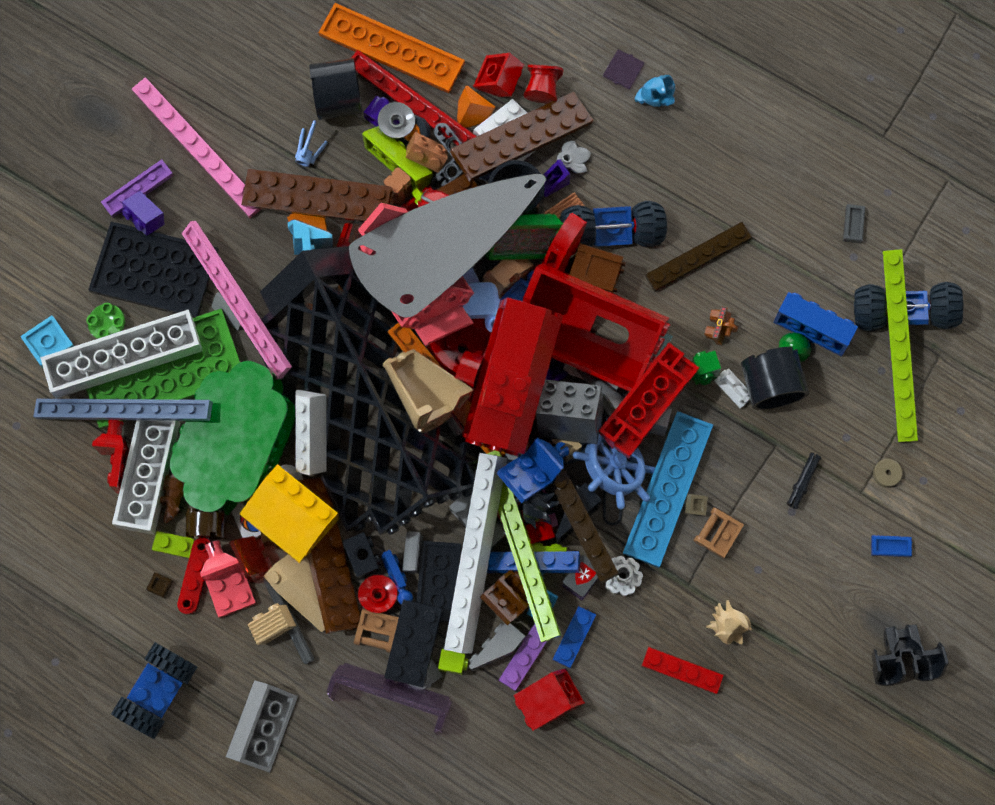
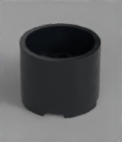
M354 58L309 65L318 120L362 114Z
M508 161L499 165L492 172L488 184L541 173L536 167L525 161ZM530 180L524 187L531 188L536 181ZM545 184L521 215L542 213Z
M792 347L766 350V353L758 355L757 358H755V355H752L741 362L751 405L755 410H767L786 406L800 401L809 395L797 349L793 350Z

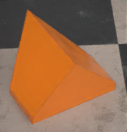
M465 86L458 100L457 123L464 128L481 124L492 115L495 106L469 86Z

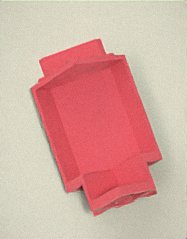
M380 203L358 231L363 236L408 211L405 208ZM364 245L359 246L368 255L376 254L374 250ZM462 276L415 316L406 318L394 312L392 313L401 327L414 329L424 345L427 346L474 324L462 307L468 303L474 292ZM405 294L400 298V302L403 304H409L414 300V297L410 294Z

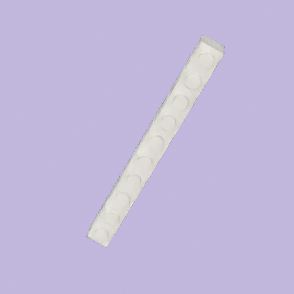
M479 453L444 650L462 654L472 653L482 601L480 596L484 590L503 485L502 479L496 473L506 465L507 458Z

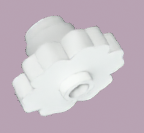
M623 556L612 558L619 574H625L626 579H622L618 575L606 582V589L610 590L612 594L620 592L622 596L633 594L635 587L641 585L643 574L638 571L639 563L635 562L633 558L626 560Z

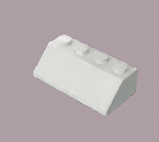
M296 390V472L312 475L326 472L325 394Z

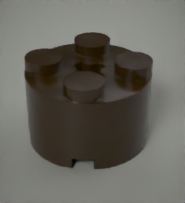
M196 508L187 509L185 537L225 538L226 514L224 510L204 512Z

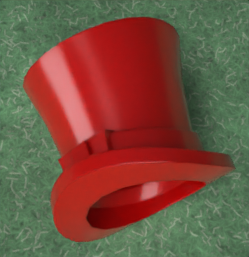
M528 65L527 69L531 73V78L523 94L524 98L532 102L544 104L552 101L557 102L556 82L563 76V68L548 65Z

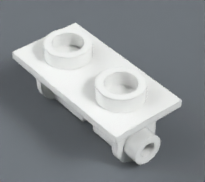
M729 368L722 371L720 376L714 380L739 408H742L750 401L747 388Z

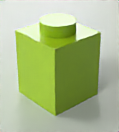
M442 649L438 670L462 675L463 671H467L469 659H465V653Z

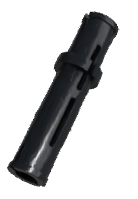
M812 452L809 454L797 483L792 487L793 492L786 503L789 507L793 505L794 509H798L803 495L807 494V487L821 460V456L818 454L816 456Z

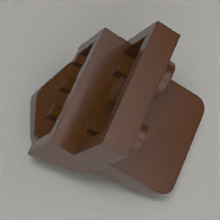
M511 569L480 596L507 626L529 608L519 573L517 571L513 572Z

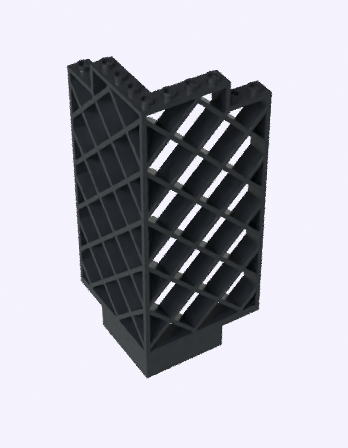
M349 246L303 250L260 291L269 310L261 321L276 343L278 337L285 339L284 356L292 366L281 379L283 383L282 395L290 399L296 407L298 378L305 380L304 391L320 393L321 386L329 389L328 407L326 410V472L318 474L346 531H360L366 527V523L373 521L380 535L385 533L392 535L400 530V526L410 523V518L422 514V509L428 508L436 502L439 505L449 499L454 501L461 496H464V498L471 496L475 481L473 471L477 469L479 453H486L480 446L466 442V438L462 434L456 437L446 422L428 431L427 434L419 432L411 424V419L393 383L389 381L390 377L386 369L383 367V363L388 358H394L396 352H403L387 332L398 321L391 310L377 301L359 280L350 259ZM338 284L339 286L338 289L335 290L329 285ZM314 291L313 304L305 302L304 299ZM348 292L365 303L364 309L347 298ZM375 311L392 321L391 327L375 317ZM304 312L312 314L310 337L302 335ZM343 315L358 325V332L343 323L341 316ZM287 316L286 329L278 326ZM328 320L336 322L334 345L326 343ZM411 329L413 333L417 336V338L421 341V343L424 345L414 329ZM369 333L386 344L385 350L368 339ZM301 345L309 347L306 369L299 367ZM324 353L333 356L331 378L322 375ZM363 357L380 367L379 374L362 363ZM263 359V362H264L266 368L269 369L268 365L266 364V362H265L264 359ZM348 362L357 364L355 387L346 384ZM345 395L354 398L352 420L343 417ZM385 399L401 409L400 416L383 405ZM370 404L379 408L377 429L367 426ZM342 428L350 431L348 452L339 449ZM439 435L455 444L453 451L438 442ZM366 438L375 441L373 462L364 459ZM406 442L423 451L421 459L405 449ZM391 447L401 452L398 472L388 468ZM466 452L475 457L476 459L467 461L465 459ZM434 459L449 468L448 476L433 467ZM338 461L347 464L345 484L341 483L337 475ZM362 470L371 474L369 494L360 491ZM387 480L397 484L395 505L385 501ZM430 485L440 492L428 495V486ZM412 491L422 494L423 498L411 506ZM360 503L367 506L368 510L358 518V505Z

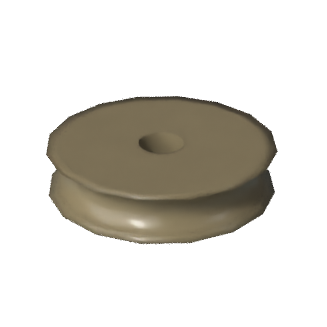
M886 458L880 460L875 465L873 477L880 486L891 488L901 481L903 470L897 461Z

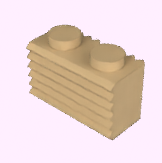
M274 604L268 608L269 612L265 614L259 613L252 617L253 621L248 624V627L257 645L267 644L296 627L287 605Z

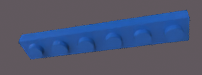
M579 551L534 552L541 573H579ZM490 552L487 573H507L510 569L513 572H518L512 552Z

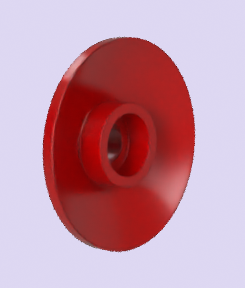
M383 575L368 577L362 582L358 590L360 604L371 613H384L390 610L396 603L398 596L394 582ZM379 593L382 595V597L380 599H376L375 595Z

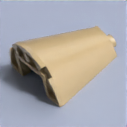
M414 349L400 353L397 358H388L383 363V367L386 369L414 427L421 433L431 431L452 417L451 413L457 407L460 409L473 392L471 387L456 379L453 375Z

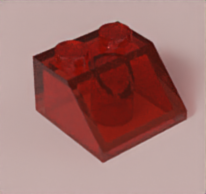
M253 535L230 542L244 576L250 583L264 578V575L273 567L270 558L265 557L262 552L265 548L261 539L257 540Z

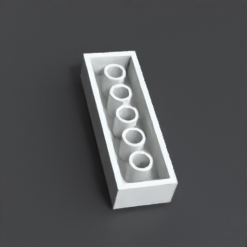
M136 420L112 522L116 528L155 535L162 506L160 498L165 493L162 487L165 476L169 475L170 459L173 454L172 448L177 441L180 428L179 421Z

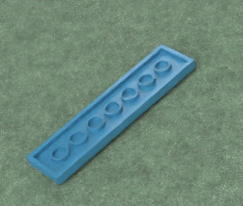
M677 411L646 491L650 496V500L648 502L643 501L623 551L624 555L657 568L660 567L713 424Z

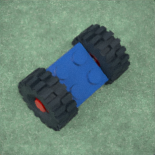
M154 642L144 658L149 663L145 666L128 694L127 699L121 696L111 713L120 721L152 739L156 738L165 723L160 718L165 714L183 684L182 682L188 684L198 668Z

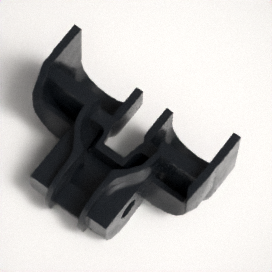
M907 624L905 629L899 630L895 626L885 628L884 645L887 655L878 656L875 649L872 653L875 684L880 686L894 685L905 679L906 671L902 661V654H911L913 659L912 669L917 681H931L942 677L949 664L945 647L940 642L933 650L924 651L917 624Z

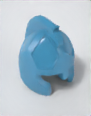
M661 75L650 79L637 92L635 101L640 104L645 102L653 107L674 104L675 83L670 75Z

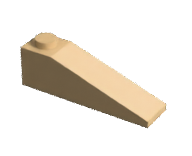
M285 556L275 563L264 575L265 579L289 604L318 630L324 632V623L308 557L306 556L299 564L291 556Z

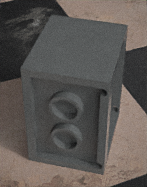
M545 380L536 411L539 437L597 444L599 438L598 431L601 427L604 411L602 387Z

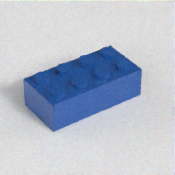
M790 292L785 297L773 322L793 333L803 334L809 341L841 357L858 326L854 325L853 321L842 319L831 310L826 311L820 308L817 303L808 302L801 295Z

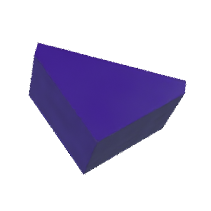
M561 159L557 160L543 174L546 177V182L544 183L545 197L570 184V173Z

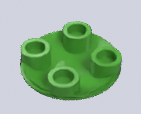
M104 303L96 307L86 319L90 333L97 339L120 332L125 325L123 312L120 308L110 303Z

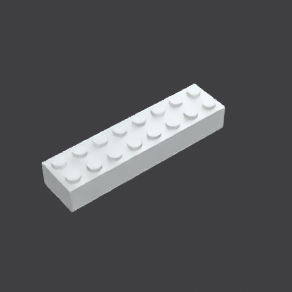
M185 310L40 358L50 393L57 399L201 352L203 349L193 317L189 310Z

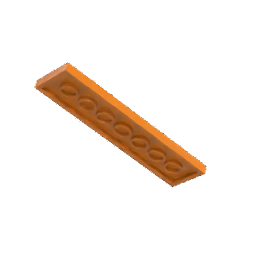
M334 3L318 32L319 36L354 52L359 50L372 60L447 93L451 91L465 64L464 59L337 3Z

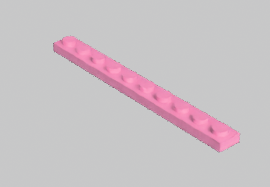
M146 77L132 88L134 94L249 218L261 210L241 205L245 184Z
M190 221L182 233L183 237L269 369L276 374L275 378L277 380L282 379L292 366L198 223Z

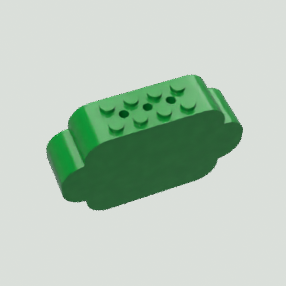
M243 361L235 365L230 373L224 371L210 373L204 378L200 388H197L194 394L195 400H210L213 402L210 421H186L180 428V437L173 445V454L170 459L171 472L175 478L184 482L183 494L190 506L204 512L224 510L226 515L230 514L237 504L244 506L247 504L263 480L279 464L296 422V407L290 399L282 395V380H277L275 378L276 374L265 366L253 361Z

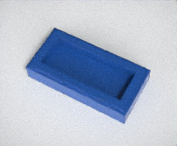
M872 535L871 556L912 557V537Z

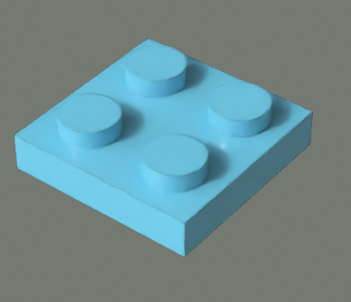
M52 315L20 336L42 368L43 365L40 357L74 347Z

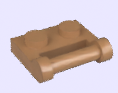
M713 508L710 512L711 516L699 536L696 535L693 541L724 559L744 524L719 509ZM717 519L723 520L712 541H707L706 538Z
M362 609L354 644L359 646L364 644L384 649L390 653L398 617L382 613H371ZM363 631L389 636V641L385 642L364 637Z

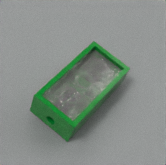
M555 214L520 215L484 256L488 260L543 259L563 223Z

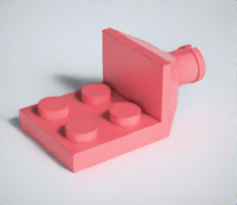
M217 540L212 542L215 551L211 543L205 545L209 559L206 560L200 574L206 581L219 618L255 605L256 601L243 565L235 557L224 553L220 541Z

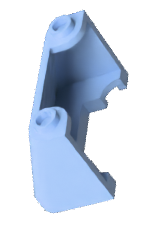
M492 282L468 283L474 294L470 297L468 303L462 307L471 319L484 318L485 327L491 332L500 302L498 289Z

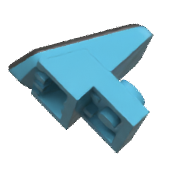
M296 219L287 223L288 229L293 235L294 255H299L303 250L332 248L333 236L329 231Z

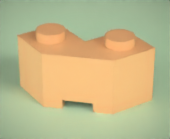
M528 259L502 260L492 270L484 274L483 282L495 284L500 299L520 278L524 279L534 265Z

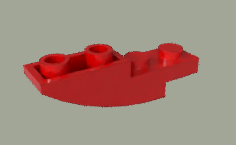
M571 213L552 241L543 264L565 272L570 256L576 253L587 222Z

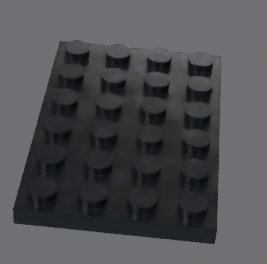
M111 221L88 291L174 314L189 310L192 317L195 318L199 316L210 277L185 239L152 232L146 236L142 231L137 230L136 227ZM213 246V248L215 249V251H216L217 254H218V252H219L218 247H214V246Z

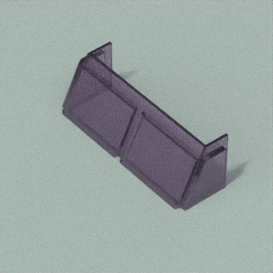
M348 663L338 666L331 677L326 691L328 697L334 701L339 684H343L437 715L439 717L434 729L435 735L438 734V731L443 732L452 704L448 696L427 689H420L406 683H396L394 680L384 678V675Z

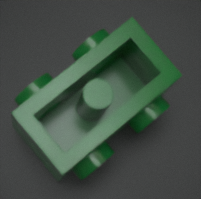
M702 351L695 354L692 363L697 365L699 370L691 380H694L695 385L701 384L703 386L710 384L712 380L718 378L721 370L715 351L708 353Z

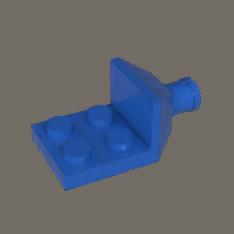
M537 438L526 453L499 469L496 474L519 501L523 503L553 483L563 469V458L569 455V448L566 446L560 450L565 443L559 442L553 447L550 443Z

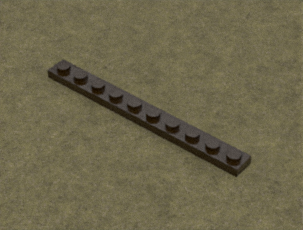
M535 414L528 439L530 445L537 438L552 445L550 439L539 437ZM563 466L562 471L551 486L600 582L604 583L618 576L619 572Z

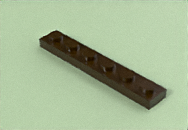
M740 222L645 274V277L655 292L751 240L752 236L743 222Z

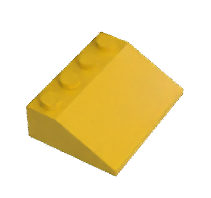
M278 464L263 480L240 512L244 519L299 564L339 520L338 513Z

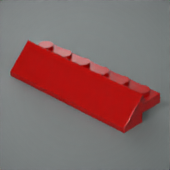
M668 343L598 432L612 449L615 448L627 458H630L698 372L699 367L684 357L682 351Z

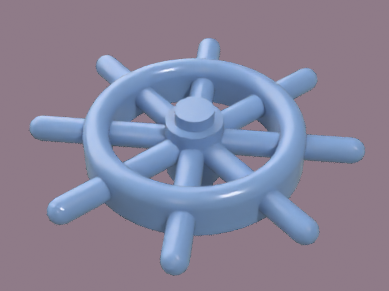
M599 434L598 443H588L585 453L577 451L573 453L574 459L585 461L588 473L593 479L588 486L590 492L600 487L604 491L616 495L617 507L620 510L625 507L624 495L630 494L633 491L643 501L648 502L650 500V496L640 485L644 480L645 473L653 474L655 467L645 465L643 456L638 448L629 458L630 462H628L626 456L618 452L617 449H612L609 445V450L603 444V442H606L605 439ZM597 449L604 455V457L597 455ZM626 469L633 470V476ZM621 476L628 484H622Z

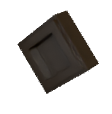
M154 572L146 591L165 599L173 580Z

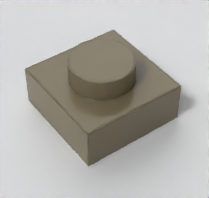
M687 494L685 513L706 516L708 496Z

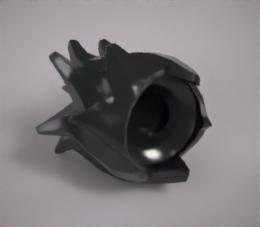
M540 491L521 503L519 508L523 510L525 522L533 525L535 529L536 522H546L551 525V519L548 515L556 513L557 511L552 510V508L559 504V501L550 500L555 492L552 491L546 494Z

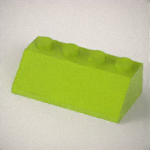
M379 126L362 133L365 149L390 171L393 172L397 167L401 168L410 176L413 191L416 187L422 191L424 187L431 183L433 170L406 158V147L401 141H396L386 136Z

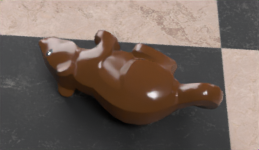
M171 469L169 475L165 476L162 490L166 492V496H161L160 504L166 505L163 516L166 524L182 512L180 504L184 497V482L175 478Z

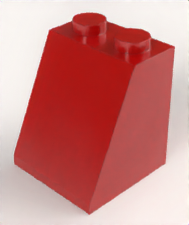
M566 668L551 672L513 695L517 708L523 712L525 722L532 731L542 728L585 704Z

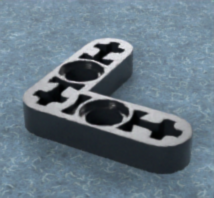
M439 123L435 126L434 134L449 153L452 141L457 140L459 145L464 143L449 124ZM441 128H446L445 133L452 137L447 138L445 135H442ZM454 158L432 178L430 185L433 190L439 189L437 181H443L441 185L444 186L464 174ZM454 166L457 169V174L451 177L449 169Z

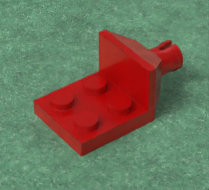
M108 420L107 433H102L92 442V446L101 455H111L110 464L112 465V471L108 473L107 483L119 494L130 449L122 436L124 423L119 420Z

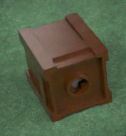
M579 244L569 275L614 293L617 292L615 287L620 273L624 274L622 266L625 267L626 262H622L623 256Z

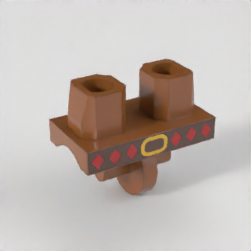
M723 306L721 310H711L710 320L711 322H717L716 327L707 326L704 333L706 338L714 340L717 345L723 344L725 336L730 337L731 332L738 331V326L734 324L735 319L730 318L731 313L727 311V307Z

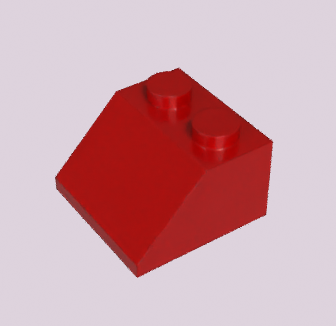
M511 53L486 55L473 87L497 97L512 96L517 81L522 74L524 64Z

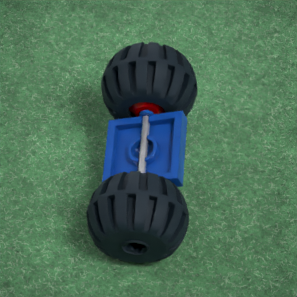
M654 201L640 202L632 210L631 206L593 208V212L585 206L574 205L563 210L560 215L562 223L565 222L571 213L587 222L579 244L590 247L593 245L632 244L633 238L636 244L649 248L662 243L667 234L666 212L661 204Z
M951 282L936 284L930 290V302H928L927 291H906L908 325L928 324L929 310L931 323L938 328L952 329L962 323L964 303L962 288L959 285ZM874 284L864 285L856 289L854 294L855 325L864 331H876L886 325L887 309L885 289Z

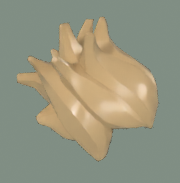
M729 600L726 601V611L722 609L721 603H718V607H715L716 614H712L716 621H710L711 624L706 626V628L713 629L716 632L714 636L719 637L725 644H731L734 641L742 645V633L752 630L750 619L742 612L733 609Z

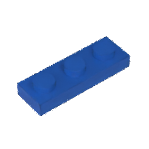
M578 606L552 659L553 661L569 669L571 668L596 614Z

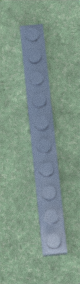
M36 399L33 417L36 419L210 421L213 402L210 400Z

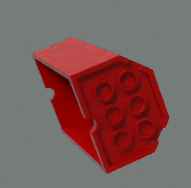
M543 263L535 268L523 299L525 303L552 310V315H555V312L563 315L552 358L627 391H631L657 358L655 355L661 350L665 341L662 337L667 334L670 327L668 323L669 317ZM597 315L625 327L629 333L628 340L623 344H617L590 332Z
M511 298L500 300L464 426V432L462 433V436L466 438V442L481 447L482 443H485L484 447L499 452L503 448L506 449L505 453L519 456V453H525L562 322V314L555 312V315H552V310ZM490 366L532 377L521 417L479 406Z

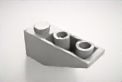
M500 623L494 631L496 635L492 639L488 638L481 646L483 650L480 654L475 653L469 660V669L474 671L513 654L524 641L525 635L512 624L507 626Z

